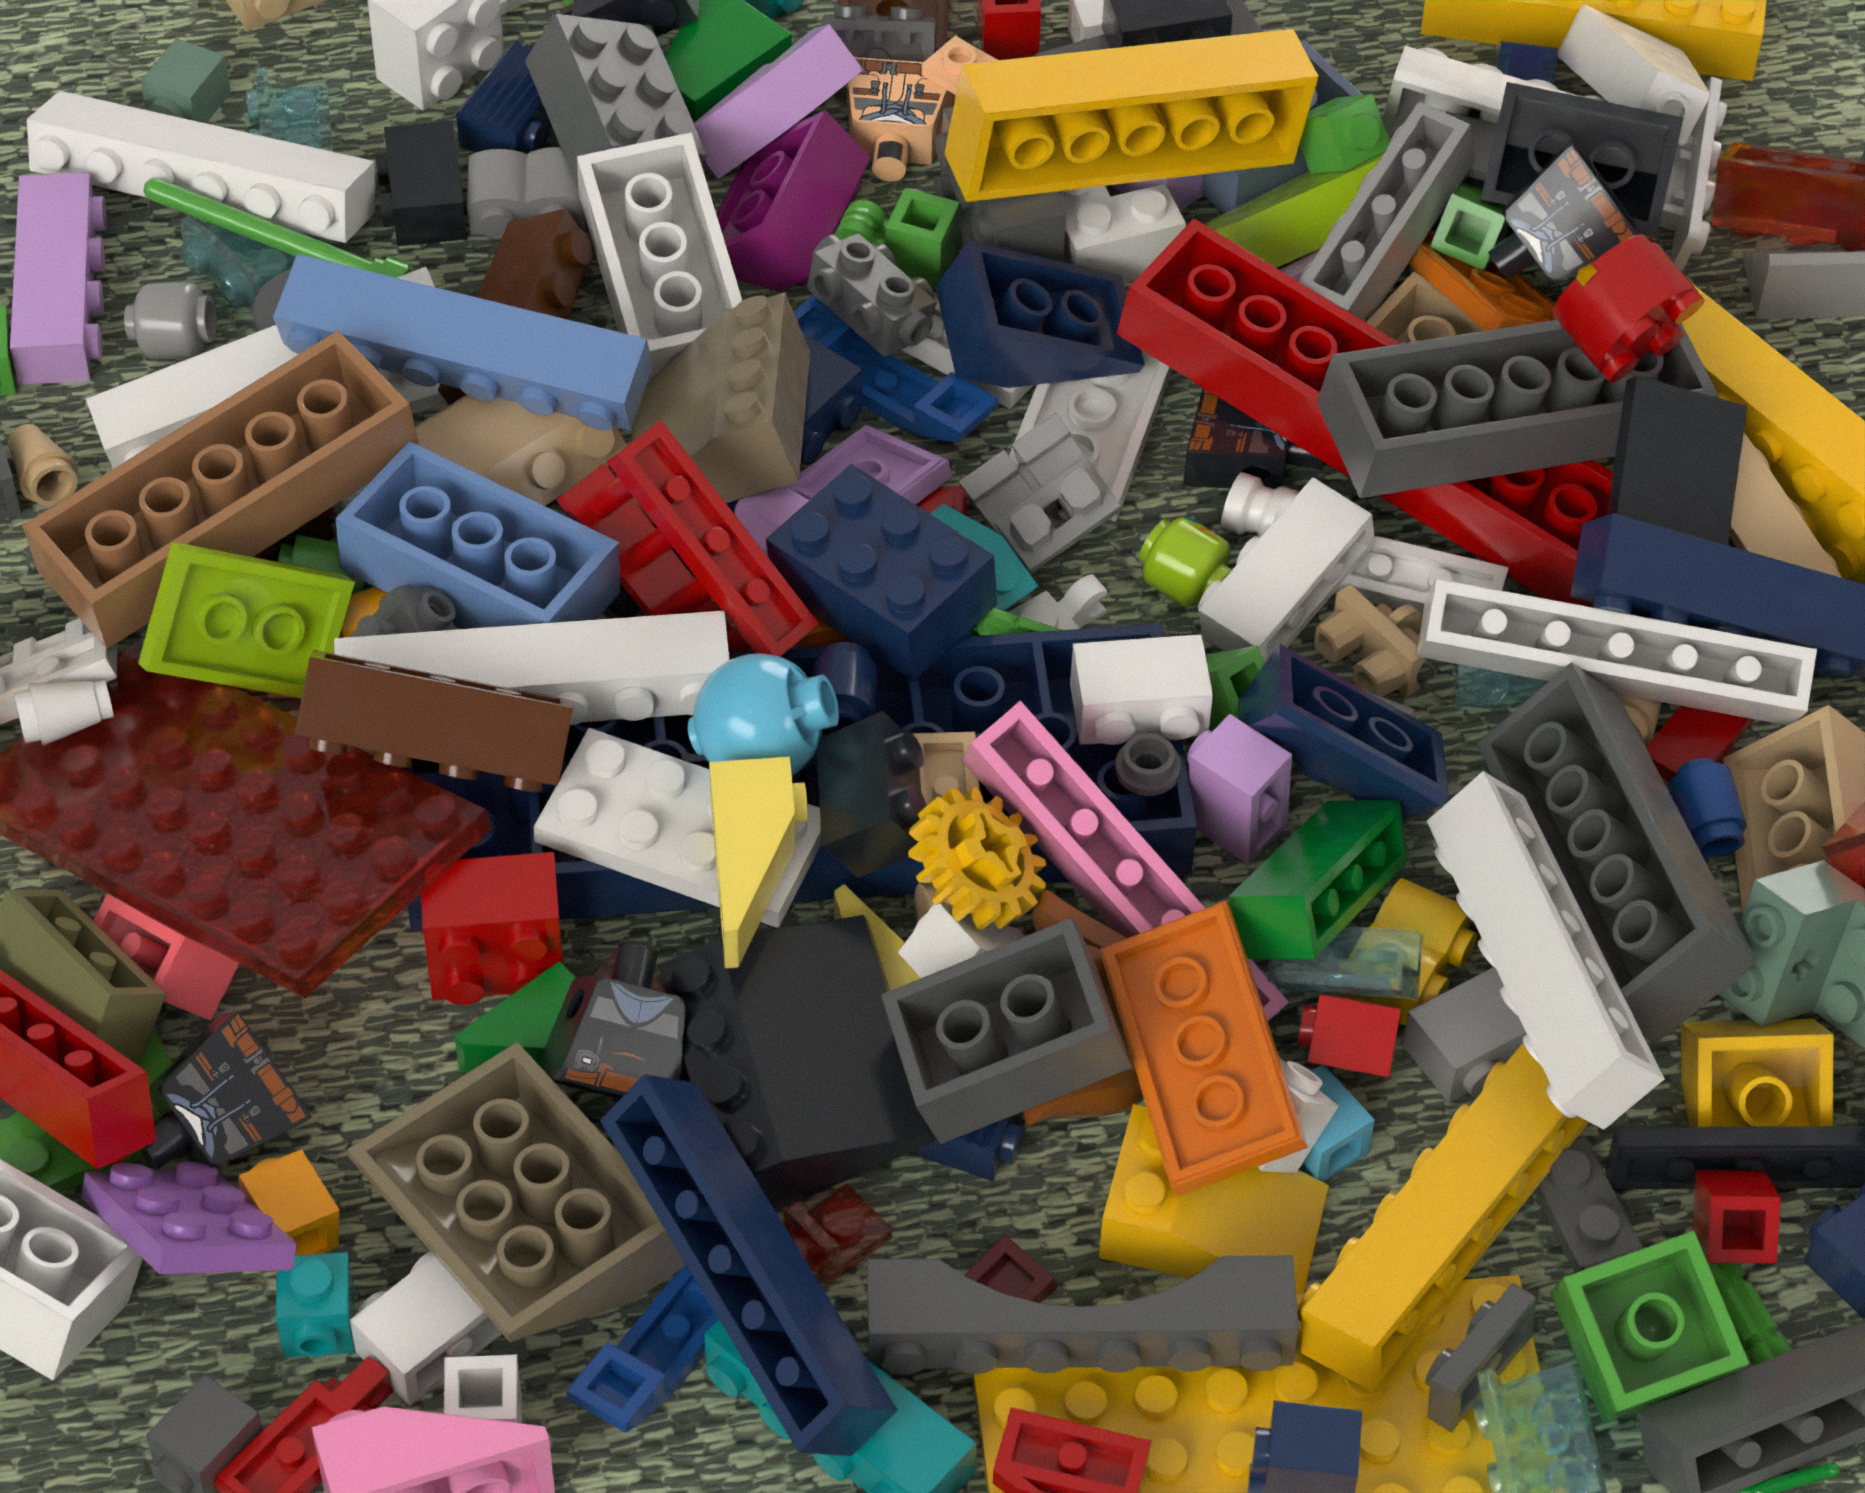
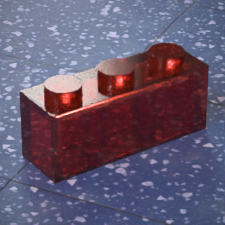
M1732 142L1717 162L1712 225L1727 227L1732 234L1742 237H1757L1768 233L1786 236L1788 242L1796 245L1810 246L1820 242L1841 244L1843 249L1848 252L1865 250V160Z

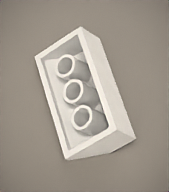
M1405 46L1394 75L1382 121L1386 132L1394 134L1404 124L1419 101L1444 113L1447 111L1498 124L1507 82L1570 95L1574 94L1560 91L1556 86L1547 81H1526L1505 75L1498 68L1488 64L1470 65L1449 59L1444 53L1436 49H1415ZM1584 96L1585 98L1608 102L1599 96Z

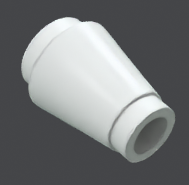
M105 680L96 682L28 683L29 690L14 693L25 743L41 740L42 745L45 746L97 724L101 720L114 717Z

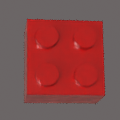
M554 852L420 862L422 924L432 1000L446 999L453 1004L469 1005L478 1002L483 996L514 994L559 961L563 964Z

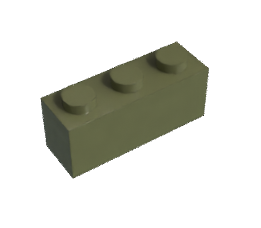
M61 889L6 890L0 905V969L134 1063H141L166 993Z

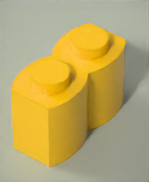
M1400 878L1383 902L1373 924L1366 930L1355 947L1344 969L1341 996L1401 1007L1399 1023L1406 1026L1408 1011L1447 992L1450 980L1445 976L1451 965L1462 969L1467 963L1477 939V932L1469 929L1471 919L1464 913L1458 902Z

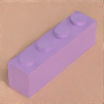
M90 172L19 176L10 350L18 385L90 381L91 360L102 359L100 325L92 323L93 316H103L102 283L100 280H94V273H105L104 243L102 238H96V231H106L107 215L104 196H94Z

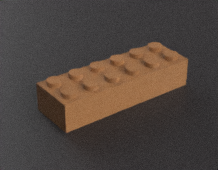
M337 330L23 524L22 527L36 568L101 644L108 649L150 622L172 542L254 557L369 484L409 441L419 445L411 406Z

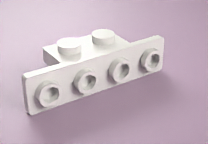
M1710 77L1706 85L1711 96L1685 146L1677 145L1659 227L1675 231L1671 260L1681 271L1684 269L1691 254L1699 256L1702 253L1710 229V223L1703 221L1702 218L1708 212L1715 192L1716 183L1708 180V176L1713 173L1720 155L1721 142L1715 141L1714 136H1717L1727 110V103L1719 101L1722 80Z

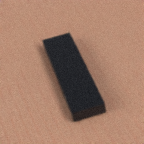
M1865 1126L1615 1127L1605 1174L1613 1189H1695L1696 1170L1765 1171L1775 1189L1861 1188L1865 1184Z

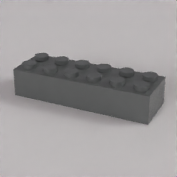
M1553 320L1332 354L1317 405L1359 498L1615 457L1626 380L1635 376L1716 398L1719 395L1682 323L1679 327L1685 334L1670 351L1660 357H1655L1649 351L1639 359L1638 364L1630 373L1621 380L1610 383L1565 332L1559 321Z
M1571 662L1477 743L1492 777L1524 795L1645 1038L1654 1044L1658 1043L1758 962L1618 694Z

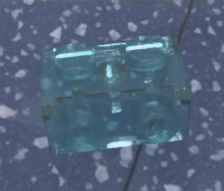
M1571 1362L1506 1383L1501 1381L1492 1368L1477 1372L1482 1397L1473 1401V1408L1483 1437L1486 1441H1492L1496 1461L1487 1464V1474L1493 1493H1607L1580 1373Z

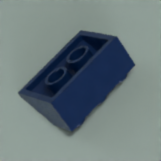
M1280 643L1238 701V719L1290 752L1292 754V761L1297 763L1300 770L1306 776L1321 784L1331 782L1351 793L1355 800H1400L1403 821H1406L1441 806L1449 796L1442 733Z

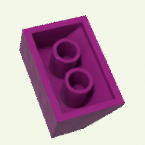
M826 110L789 128L775 140L742 162L716 212L736 280L776 291H781L795 283L799 285L808 283L813 261L812 255L816 246L825 237L835 233L848 203L862 188L863 182L860 178L871 156Z

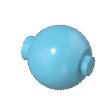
M760 653L742 655L722 664L706 679L696 698L693 717L688 721V734L695 752L700 756L704 755L708 762L790 757L791 774L793 776L802 770L815 755L822 736V729L838 724V703L833 687L826 676L818 675L807 678L797 665L779 656Z

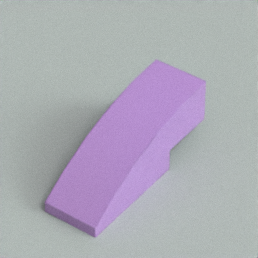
M830 24L813 28L775 61L763 65L694 122L707 153V157L702 164L715 180L721 178L775 140L863 71Z

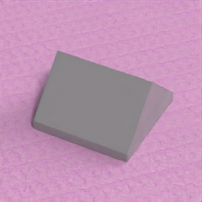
M1865 249L1742 251L1756 319L1865 317Z

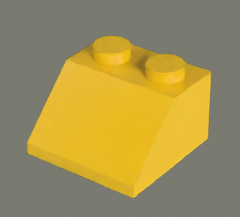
M1814 1018L1787 1019L1765 1027H1761L1753 1020L1682 1022L1681 1084L1689 1127L1833 1126L1834 1034Z

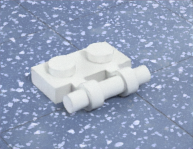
M79 618L66 623L65 631L40 641L30 637L15 643L12 652L0 656V725L19 718L14 693L29 690L28 683L96 682L105 680L107 684L109 681L116 679L117 644L106 649Z

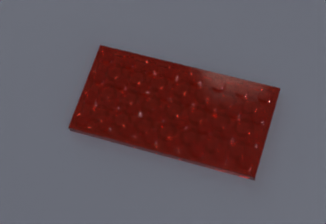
M137 640L127 649L117 654V678L107 683L113 718L101 720L97 724L45 746L42 745L41 740L25 743L22 734L18 740L0 754V835L303 998H307L492 829L486 809L400 767L374 761L373 754L358 747L348 746L347 754L345 755L330 754L308 748L309 738L295 735L298 718L228 685L146 671L138 664L143 643Z

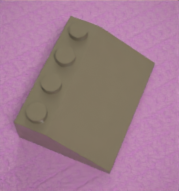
M786 293L771 297L753 296L723 313L647 383L633 424L631 442L662 420L725 503L799 482L810 350ZM633 497L632 499L634 500V502L638 505V507L645 514L648 520L652 524H654V522L650 519L647 513L643 510L640 504Z
M518 1042L347 1149L348 1158L509 1342L630 1304L685 1267L684 1260L620 1153Z

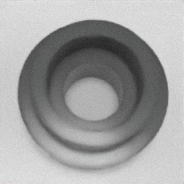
M1154 733L1136 735L1129 739L1117 754L1115 763L1117 779L1127 790L1144 796L1165 793L1175 786L1180 777V757L1171 742L1161 735ZM1143 767H1150L1153 769H1143Z

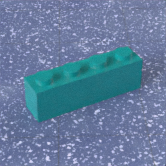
M718 1320L704 1334L706 1372L709 1378L724 1394L735 1398L741 1393L759 1407V1414L762 1420L775 1434L784 1439H790L721 1322ZM867 1359L898 1411L852 1456L813 1454L817 1464L835 1480L843 1481L848 1477L867 1493H958L975 1475L977 1443Z

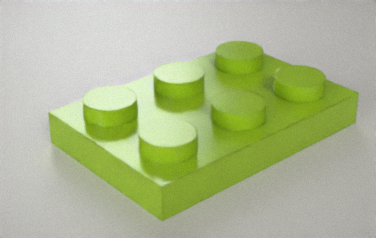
M172 542L138 664L148 672L302 698L309 657L313 649L335 654L334 638L340 637L355 582L342 574Z

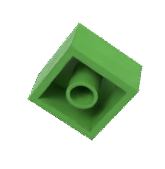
M1694 1231L1563 1277L1550 1292L1591 1397L1604 1424L1637 1413L1741 1371L1749 1364Z

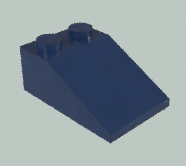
M969 240L935 286L957 378L1005 388L1139 373L1145 366L1141 349L1116 334L1127 296L1122 275Z

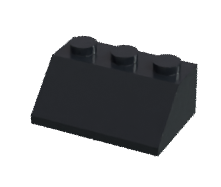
M1507 82L1481 200L1507 205L1535 174L1569 140L1574 138L1641 228L1640 232L1657 236L1684 117Z

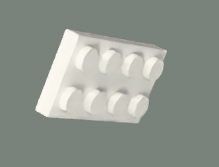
M1143 350L1141 351L1145 366L1139 373L1037 385L1015 441L1057 412L1070 430L1071 436L1119 502L1121 508L1173 371L1172 368ZM1012 447L1009 457L1018 467L1020 463L1017 461ZM1119 513L1109 520L1117 521Z
M589 728L559 780L558 786L554 789L534 825L535 842L720 907L710 802V770ZM807 804L808 821L806 823H795V851L761 920L762 923L779 928L822 844L820 808Z

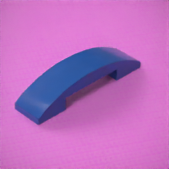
M811 295L793 311L804 337L807 335L862 369L863 407L899 429L936 440L961 441L998 407L997 397L965 379L957 378L952 372L939 382L891 354L883 357L867 341L860 338L831 309L819 301L815 295Z
M686 1264L684 1268L674 1275L617 1346L608 1341L568 1388L566 1399L626 1433L648 1418L682 1385L705 1354L704 1334L719 1320Z

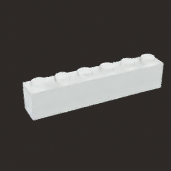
M59 91L27 118L29 169L33 172L41 174L90 172L91 182L94 186L146 197L143 190L146 181L151 178H159L296 232L346 243L375 214V161L63 91Z
M426 267L398 277L399 279L435 287ZM274 325L87 398L89 410L113 469L298 354L283 344L277 326ZM383 369L378 370L389 383L404 377L399 373Z
M1436 579L1426 595L1416 656L1550 681L1572 662L1616 694L1636 696L1653 701L1789 725L1808 712L1817 649Z
M724 611L334 638L335 654L573 700V713L570 725L592 721L620 719L637 721L647 717L693 716L695 701L702 685L718 667L729 661Z
M1482 771L1427 820L1438 844V847L1435 849V855L1445 870L1453 876L1460 891L1456 895V900L1464 913L1474 921L1480 933L1481 939L1478 941V947L1487 961L1496 968L1504 986L1500 988L1501 996L1507 1006L1519 1016L1527 1033L1523 1037L1526 1049L1543 1067L1550 1082L1546 1086V1092L1550 1100L1567 1117L1574 1118L1579 1116L1604 1130L1660 1084L1664 1077L1524 795Z

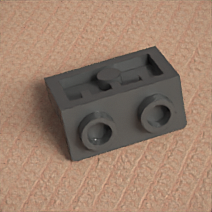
M835 5V14H824L822 18V26L830 24L853 57L924 62L934 54L936 18H924L925 8L896 6L891 7V16H868V6Z

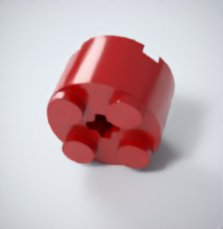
M1644 234L1635 235L1624 240L1595 260L1592 265L1598 272L1588 280L1584 287L1575 278L1558 298L1552 314L1559 321L1565 332L1610 383H1615L1630 373L1638 364L1639 359L1649 351L1655 357H1660L1670 351L1685 334L1679 325L1696 313L1705 301L1659 244L1655 243L1651 237L1648 239Z

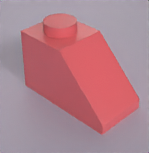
M106 894L93 921L166 993L164 1002L211 1021L223 995L228 989L240 960L180 928L114 896Z

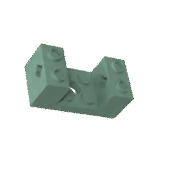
M1824 860L1755 879L1739 926L1758 962L1719 992L1718 995L1761 1027L1814 1011L1865 1049V889Z

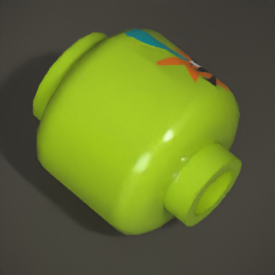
M1180 516L1172 522L1167 519L1160 521L1145 540L1139 553V560L1144 563L1143 578L1145 582L1184 607L1197 605L1206 589L1217 580L1223 581L1232 571L1227 566L1231 550L1227 540L1188 516Z

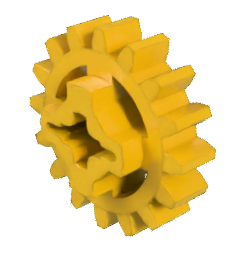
M955 787L951 788L942 797L937 796L917 814L920 820L910 828L909 834L918 843L908 851L910 858L923 863L925 869L916 878L919 883L933 884L936 891L931 901L935 905L947 900L953 905L952 916L955 921L959 922L966 915L971 914L976 929L983 930L993 922L1000 930L1013 920H1018L1038 903L1035 896L1045 889L1046 883L1036 873L1046 866V861L1031 853L1030 847L1038 841V838L1035 834H1023L1018 827L1022 822L1023 816L1017 812L1008 817L1002 812V798L995 796L986 804L983 802L979 788L973 787L966 794L962 795Z

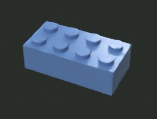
M411 441L393 457L336 517L341 570L387 593L403 585H411L413 588L433 586L435 591L444 594L453 603L456 616L452 622L459 629L597 620L620 594L618 541Z

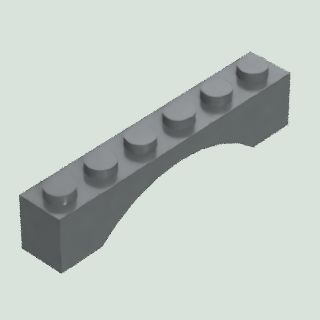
M1293 1255L1221 1256L1196 1276L1161 1293L1125 1303L1086 1307L1042 1304L1002 1294L965 1277L940 1259H868V1360L879 1369H886L895 1374H913L922 1369H958L969 1374H980L989 1372L994 1368H1029L1039 1373H1054L1067 1367H1100L1105 1371L1117 1373L1130 1371L1136 1367H1172L1178 1371L1194 1372L1208 1366H1243L1252 1371H1267L1279 1365H1293L1299 1324Z

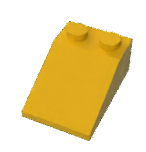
M1133 1104L1102 1217L1099 1258L1190 1279L1221 1256L1293 1255L1296 1294H1304L1329 1185L1300 1170L1297 1173L1261 1171L1258 1167L1177 1196L1170 1186L1147 1107Z

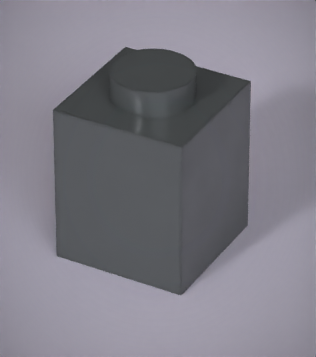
M204 1374L146 1434L154 1464L151 1467L153 1475L170 1493H187L188 1491L190 1493H218L214 1483L216 1475L263 1431L259 1412Z

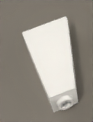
M1584 4L1581 5L1557 53V56L1608 102L1684 117L1678 145L1683 147L1711 96V93L1682 49Z

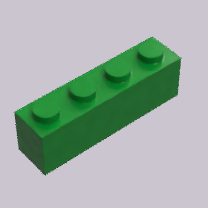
M1400 800L1326 801L1229 895L1228 905L1232 910L1247 959H1315L1409 861Z

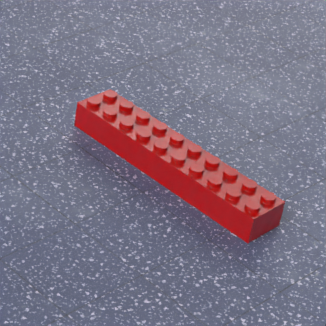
M1194 218L1129 286L1116 333L1349 478L1348 471L1317 405L1332 354L1401 344ZM1594 460L1378 495L1485 562L1509 567L1507 574L1509 577L1545 599L1593 608V603L1570 596L1582 523L1606 516L1608 511L1613 472Z

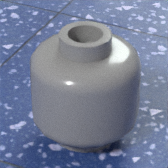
M191 281L145 284L139 289L134 305H127L125 308V332L129 340H137L141 352L151 360L189 359L204 351L207 343L215 340L217 317L214 301L210 295H203L200 287Z

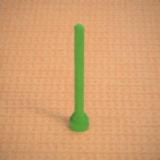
M151 178L144 184V194L151 201L293 256L301 254L395 278L413 272V264L396 257L388 256L386 260L376 257L371 261L159 178Z

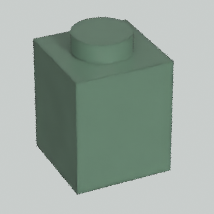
M175 38L141 80L146 110L207 123L231 93L225 55Z

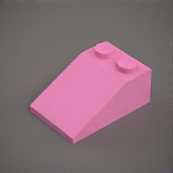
M383 1406L366 1412L361 1410L346 1411L334 1416L328 1423L312 1427L325 1493H555L550 1441L545 1426Z

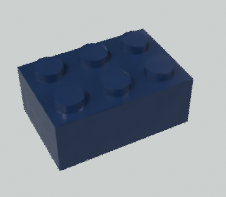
M852 463L766 538L769 560L812 615L854 643L863 646L869 653L911 681L917 679L998 604L995 559L992 553Z

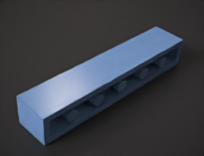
M301 254L296 255L273 316L283 344L296 354L302 353L339 330L377 371L383 369L402 374L407 380L421 386L433 387L440 383L460 388L466 395L482 401H492L497 397L517 402L524 409L538 415L548 416L552 415L553 412L577 417L583 424L599 430H609L614 426L631 431L653 369L648 342L645 338Z

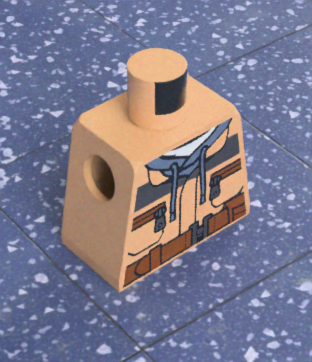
M854 57L863 71L846 84L850 136L871 156L870 160H873V174L883 181L893 182L904 177L907 163L931 165L936 154L935 136L942 134L943 109L953 107L954 94L922 76L923 62Z

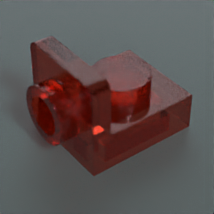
M847 1183L807 1212L797 1202L792 1203L783 1210L785 1228L811 1270L813 1269L827 1285L837 1280L891 1239L892 1228Z

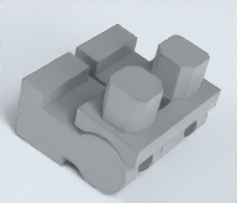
M1057 412L1012 443L1015 457L1020 466L1017 467L1006 451L1002 450L959 481L965 498L987 526L1003 536L1030 575L1122 510L1121 505L1088 461Z

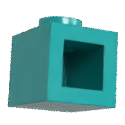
M348 1252L295 1255L293 1270H277L276 1322L284 1357H321L325 1355L355 1353L350 1319L355 1316V1290Z

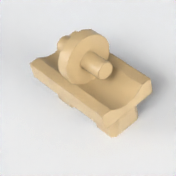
M1351 584L1337 592L1334 613L1316 627L1315 649L1330 663H1336L1356 651L1363 660L1355 664L1353 680L1356 686L1383 697L1398 690L1407 698L1420 690L1421 685L1417 682V675L1425 658L1417 657L1416 652L1419 640L1417 633L1421 628L1423 614L1411 604L1403 605L1395 611H1392L1384 603L1375 607Z

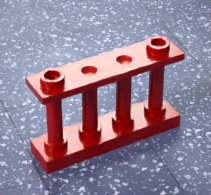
M662 420L658 421L607 461L608 465L618 476L617 478L606 464L603 463L556 500L570 519L619 542L620 583L646 616L719 611L711 600L713 598L735 626V629H733L725 618L729 653L751 652L750 649L752 648L756 654H771L779 657L819 625L818 621ZM633 497L636 499V501L640 504L643 510L647 513L650 519L657 526L656 529L645 516V514L641 511L638 505L634 502V500L632 499ZM672 548L675 549V551L679 554V556L686 563L689 569L693 572V574L696 576V579H694L691 573L687 570V568L683 565L680 559L676 556Z

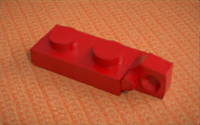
M368 1356L341 1383L333 1377L323 1384L315 1380L216 1475L214 1483L217 1492L310 1493L322 1481L312 1427L328 1423L334 1416L346 1411L361 1410L366 1412L376 1409L394 1392L391 1387L390 1373Z

